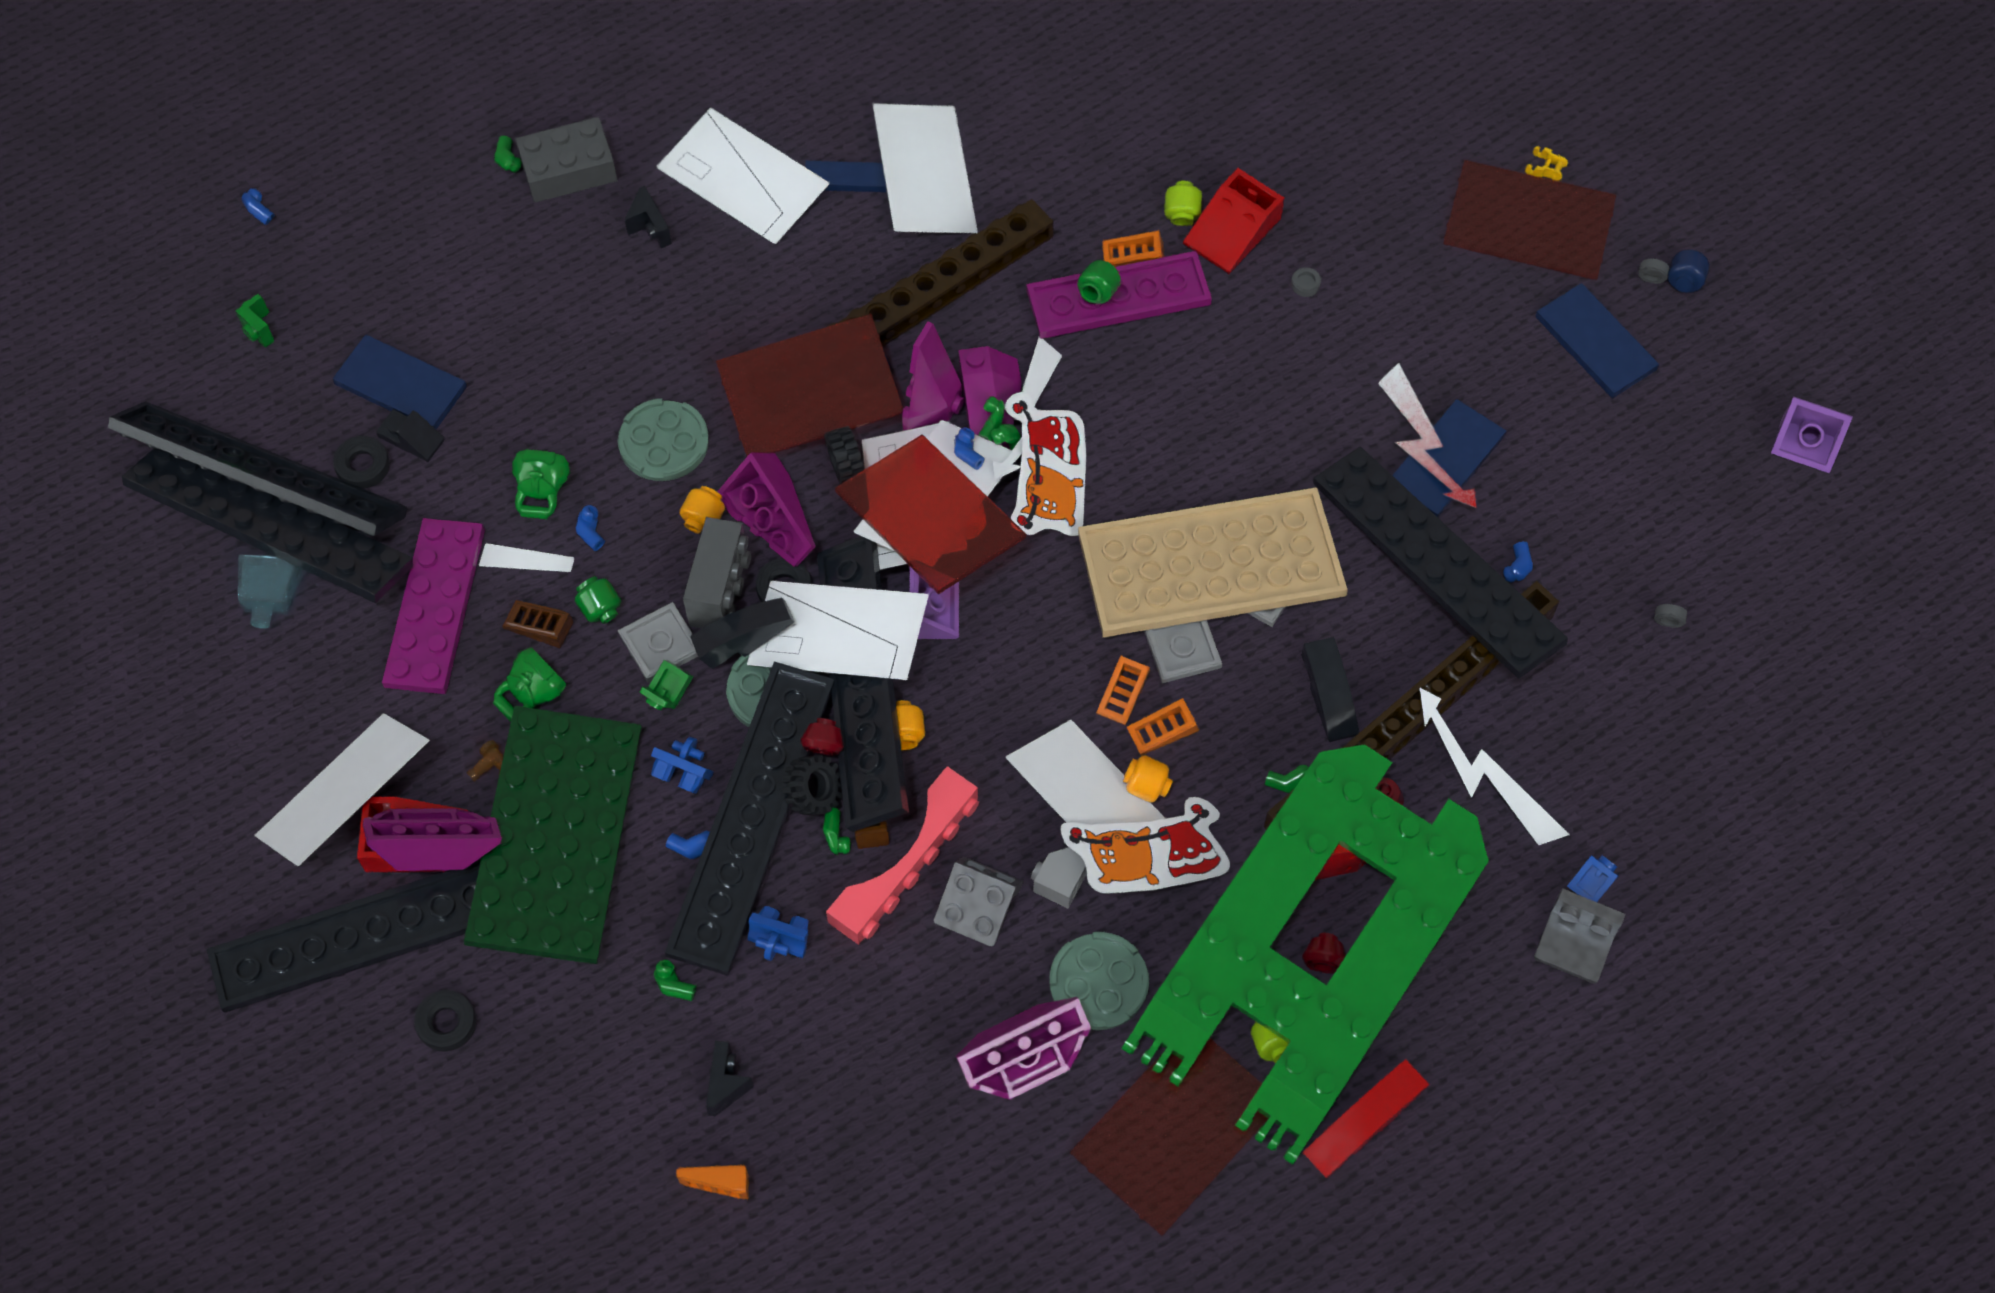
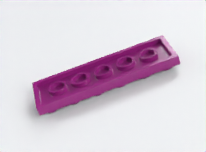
M1197 251L1115 267L1120 274L1121 284L1111 299L1104 304L1090 303L1081 296L1077 285L1081 274L1027 284L1026 291L1040 339L1211 305V294Z
M423 518L413 556V567L409 572L382 680L384 688L446 694L485 533L483 524Z

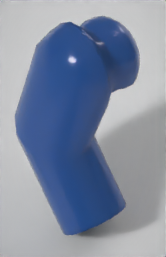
M1518 542L1513 545L1516 560L1511 566H1507L1503 570L1505 579L1510 583L1515 580H1523L1533 569L1527 542Z

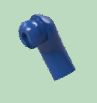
M251 188L248 193L242 195L241 200L244 206L256 219L264 225H267L273 219L275 214L260 203L262 201V194L258 190Z
M963 427L959 430V434L955 436L954 453L960 460L978 470L983 465L985 458L973 450L974 431Z
M587 505L583 507L578 515L576 533L593 551H597L604 545L605 540L596 532L599 514L597 508Z
M703 831L689 839L672 833L667 839L666 848L689 859L698 858L703 852L710 831Z

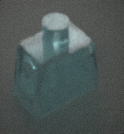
M239 555L238 601L244 612L252 613L250 621L252 626L265 629L270 625L272 614L288 615L304 576L303 569L279 557Z

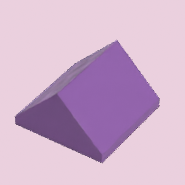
M1793 396L1782 417L1771 454L1830 473L1853 416Z
M911 563L910 592L929 594L918 639L959 638V582L918 563Z

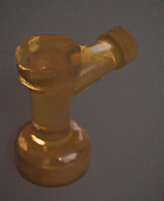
M494 740L486 742L480 748L479 753L483 758L478 761L473 769L470 768L466 772L474 782L493 765L499 771L501 770L503 755L498 750L499 745Z

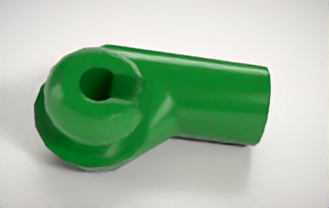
M831 808L832 811L825 813L823 833L832 853L839 855V853L848 854L850 852V838L847 836L839 837L841 812L837 808Z

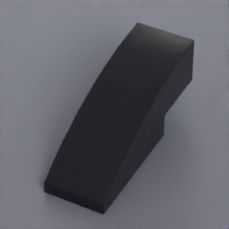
M781 597L754 604L728 614L691 635L690 638L698 658L714 669L737 652L746 657L794 623V619L786 601Z
M1330 637L1305 643L1301 656L1311 681L1310 690L1328 741L1333 742L1356 736L1360 733L1356 712L1335 638Z

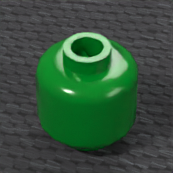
M1095 260L1081 273L1077 285L1081 296L1086 301L1094 304H1104L1118 290L1121 284V277L1118 270L1109 262Z
M594 576L576 588L578 593L574 601L589 622L601 621L602 624H606L618 615L616 609L621 604V598L606 578L598 579L597 576Z

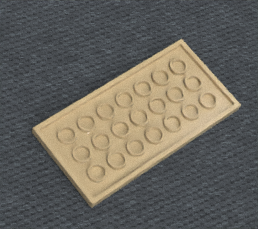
M1317 487L1078 527L1080 545L1103 637L1345 597L1347 595L1348 589Z

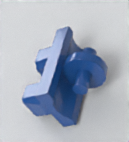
M691 736L684 743L677 740L674 741L672 749L680 752L679 757L654 747L651 754L652 757L656 758L651 773L652 776L670 782L675 768L683 769L685 771L678 787L695 794L702 786L704 779L710 780L714 772L690 762L692 758L701 761L705 754L703 751L696 749L697 739Z
M765 906L759 914L752 912L749 918L750 928L747 940L754 942L755 946L765 949L764 959L772 961L776 953L785 956L791 954L800 958L804 957L808 938L809 921L807 919L795 916L787 924L779 921L780 913L777 909Z

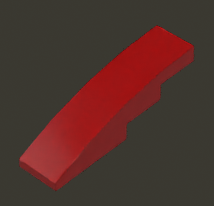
M1405 1059L1303 1151L1304 1155L1326 1178H1329L1379 1131L1385 1129L1430 1084Z

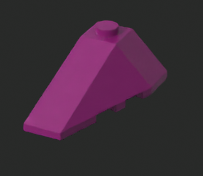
M927 322L913 345L909 373H912L913 376L905 395L910 397L911 400L910 406H905L903 409V431L938 424L941 420L950 421L954 413L959 414L965 400L962 397V384L933 323Z
M988 346L958 350L959 373L965 399L968 427L974 431L975 435H979L991 414L984 410V404L990 396H994L998 400L1002 399L1004 404H1006L1007 399L1011 395L1021 392L1022 387L1017 358ZM1005 409L1002 424L1014 425V418ZM1006 442L1000 444V446L1009 449V446Z
M751 452L717 492L721 494L722 502L734 519L742 521L750 527V532L766 540L769 543V547L792 566H798L816 546L791 477L775 453Z

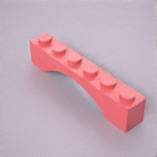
M948 766L927 790L928 805L925 822L909 852L895 866L882 875L864 883L846 887L826 911L828 923L858 945L864 938L870 939L875 934L880 925L878 923L880 918L885 913L889 915L894 911L900 901L898 897L905 888L910 890L916 884L920 877L918 872L925 864L929 866L935 861L940 852L938 848L944 840H952L959 830L960 825L958 823L964 816L970 817L979 805L978 787Z

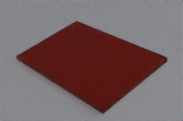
M1468 160L1464 161L1461 176L1458 178L1459 184L1450 219L1446 225L1444 245L1593 280L1598 279L1611 217H1613L1616 195Z
M871 314L716 360L722 379L721 384L725 388L746 457L751 452L776 453L825 438V432L849 426L851 429L903 414L898 389L895 386L880 342V335L877 333Z
M923 434L835 488V492L938 595L1026 538V533Z
M1209 1038L1178 1087L1169 1082V1078L1183 1060L1171 1054L1162 1072L1156 1073L1152 1069L1161 1057L1160 1055L1070 1151V1154L1085 1166L1089 1173L1096 1176L1137 1213L1140 1219L1147 1222L1161 1236L1170 1229L1268 1120L1267 1117L1257 1111L1246 1131L1244 1130L1243 1132L1235 1126L1263 1083L1257 1080L1211 1038Z

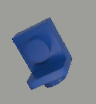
M1591 855L1567 887L1576 894L1598 903L1614 881L1619 878V875L1614 872L1617 866L1603 855L1599 859Z

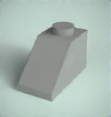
M1069 847L1049 853L1044 863L1038 862L1032 872L1031 879L1034 880L1033 892L1069 909L1087 875L1084 860Z

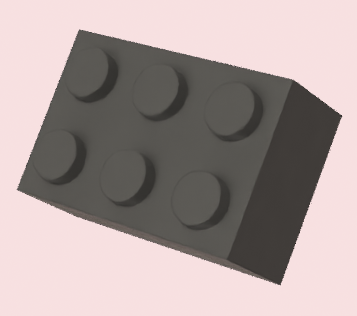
M599 117L515 138L534 203L617 181L613 158Z
M706 517L683 597L690 627L702 629L736 611L734 600L736 595L741 596L744 585V578L741 577L743 568H749L751 551L747 550L749 537L744 534L743 523Z

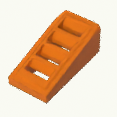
M1159 231L1102 241L1104 261L1109 262L1114 267L1165 257L1163 240ZM1149 247H1154V251L1149 252ZM1125 248H1130V255L1125 256ZM1137 248H1142V253L1137 254ZM1113 249H1118L1119 257H1113Z
M1120 656L1096 714L1126 726L1148 677L1150 667ZM1124 670L1139 677L1135 681L1121 674ZM1120 681L1134 687V689L1130 692L1116 685ZM1113 692L1130 698L1128 703L1111 697ZM1108 703L1125 709L1123 715L1107 709Z
M1183 698L1127 726L1140 755L1199 731ZM1181 714L1185 724L1179 726L1175 715ZM1169 719L1174 729L1168 732L1163 720ZM1156 723L1162 733V736L1158 738L1151 725ZM1145 728L1151 741L1145 743L1139 730Z
M744 1165L678 1168L676 1171L679 1183L684 1186L749 1200V1174Z

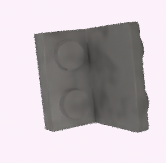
M962 857L953 866L935 915L934 923L988 946H994L1011 900L1019 893L1023 881L969 858Z
M1562 888L1554 903L1534 959L1596 984L1613 939L1620 929L1626 914Z

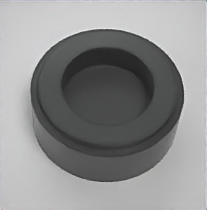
M1646 259L1640 263L1638 275L1646 282L1662 283L1668 278L1669 266L1658 259Z
M1300 268L1292 276L1291 287L1299 296L1310 297L1319 291L1321 277L1312 268Z
M1662 604L1656 607L1654 620L1659 625L1679 628L1686 624L1687 610L1683 607L1672 604Z

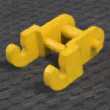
M1536 146L1533 149V154L1546 159L1545 166H1536L1532 170V165L1528 164L1525 172L1538 178L1545 176L1552 180H1561L1562 173L1560 171L1562 167L1568 165L1567 159L1553 154L1552 150L1544 148L1542 152H1539L1540 147ZM1553 164L1556 165L1555 169L1549 168V165Z

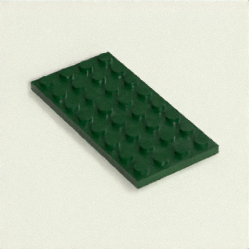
M514 706L491 817L497 820L502 838L501 844L481 858L464 937L465 946L590 964L598 963L640 740V724Z

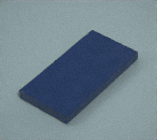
M1582 283L1536 312L1535 317L1612 399L1658 369L1659 363Z
M366 334L333 377L335 385L389 411L395 410L406 416L411 411L417 412L436 430L467 388L466 381Z
M1456 399L1433 426L1443 447L1427 449L1425 451L1463 488L1505 437L1506 430ZM1411 455L1407 457L1392 475L1437 517L1453 500V498L1443 495L1453 491Z

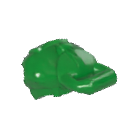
M528 449L519 451L512 462V473L517 481L515 506L522 517L547 519L554 513L558 492L568 480L570 474L569 463L565 456L555 452ZM526 496L535 499H547L548 508L523 505V501Z
M527 648L518 653L515 660H513L510 674L494 693L493 704L511 722L514 707L503 696L506 691L510 690L512 695L523 704V707L534 709L537 705L551 702L559 697L566 687V683L533 648Z

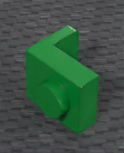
M257 294L250 300L245 301L236 310V313L243 326L244 334L252 342L257 340L266 348L274 342V338L268 325L262 320L269 313L263 297Z
M663 660L649 687L642 686L639 692L647 697L646 703L658 710H663V708L675 709L694 676L669 660Z

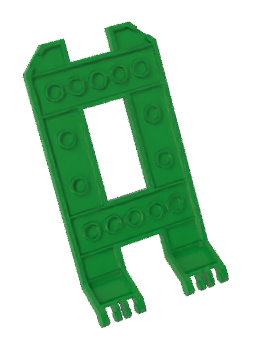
M1365 744L1318 753L1171 970L1121 1048L1128 1054H1133L1144 1034L1153 1040L1154 1043L1142 1056L1141 1063L1147 1066L1160 1046L1165 1048V1051L1152 1069L1156 1073L1162 1072L1171 1054L1183 1060L1169 1078V1082L1178 1087L1231 1005L1289 1043L1235 1126L1243 1132L1244 1130L1246 1131L1253 1121V1116L1258 1111L1268 1118L1265 1125L1261 1126L1255 1135V1140L1261 1143L1274 1123L1279 1125V1129L1267 1146L1271 1151L1276 1150L1285 1131L1291 1133L1297 1139L1292 1146L1290 1145L1283 1157H1285L1284 1160L1292 1165L1335 1102L1489 862L1477 816L1448 799L1433 824L1428 823L1376 789L1392 762ZM1339 844L1395 882L1329 983L1325 985L1271 949L1270 946Z

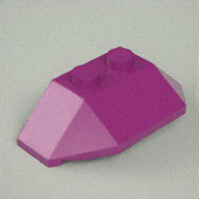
M456 808L389 809L376 814L372 818L367 817L363 819L367 845L397 871L464 870L501 844L502 839L496 818L490 816L484 818L477 813Z
M1077 997L1038 1004L978 1033L956 1055V1058L970 1088L1010 1100L1069 1071L1091 1027Z

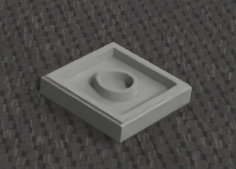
M673 602L618 630L619 636L648 683L653 680L663 660H669L679 667L698 657L690 638L693 634Z
M1207 620L1144 630L1162 683L1222 668V661Z

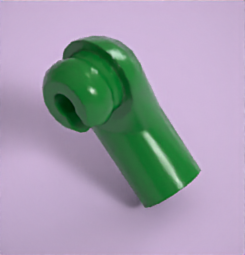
M500 136L494 160L502 169L516 173L520 169L522 162L520 158L514 157V154L510 152L513 140L508 136Z
M990 396L984 404V410L991 414L978 435L991 442L993 440L991 431L1000 428L999 425L1003 422L1005 404L1002 399L998 400L994 396Z
M1012 424L999 425L1000 428L991 431L994 443L1000 445L1006 442L1010 450H1013L1021 439L1019 431Z
M1299 765L1287 775L1269 770L1265 786L1290 793L1295 789L1309 766Z
M659 961L654 970V979L660 991L666 996L693 1001L696 985L680 982L671 961Z

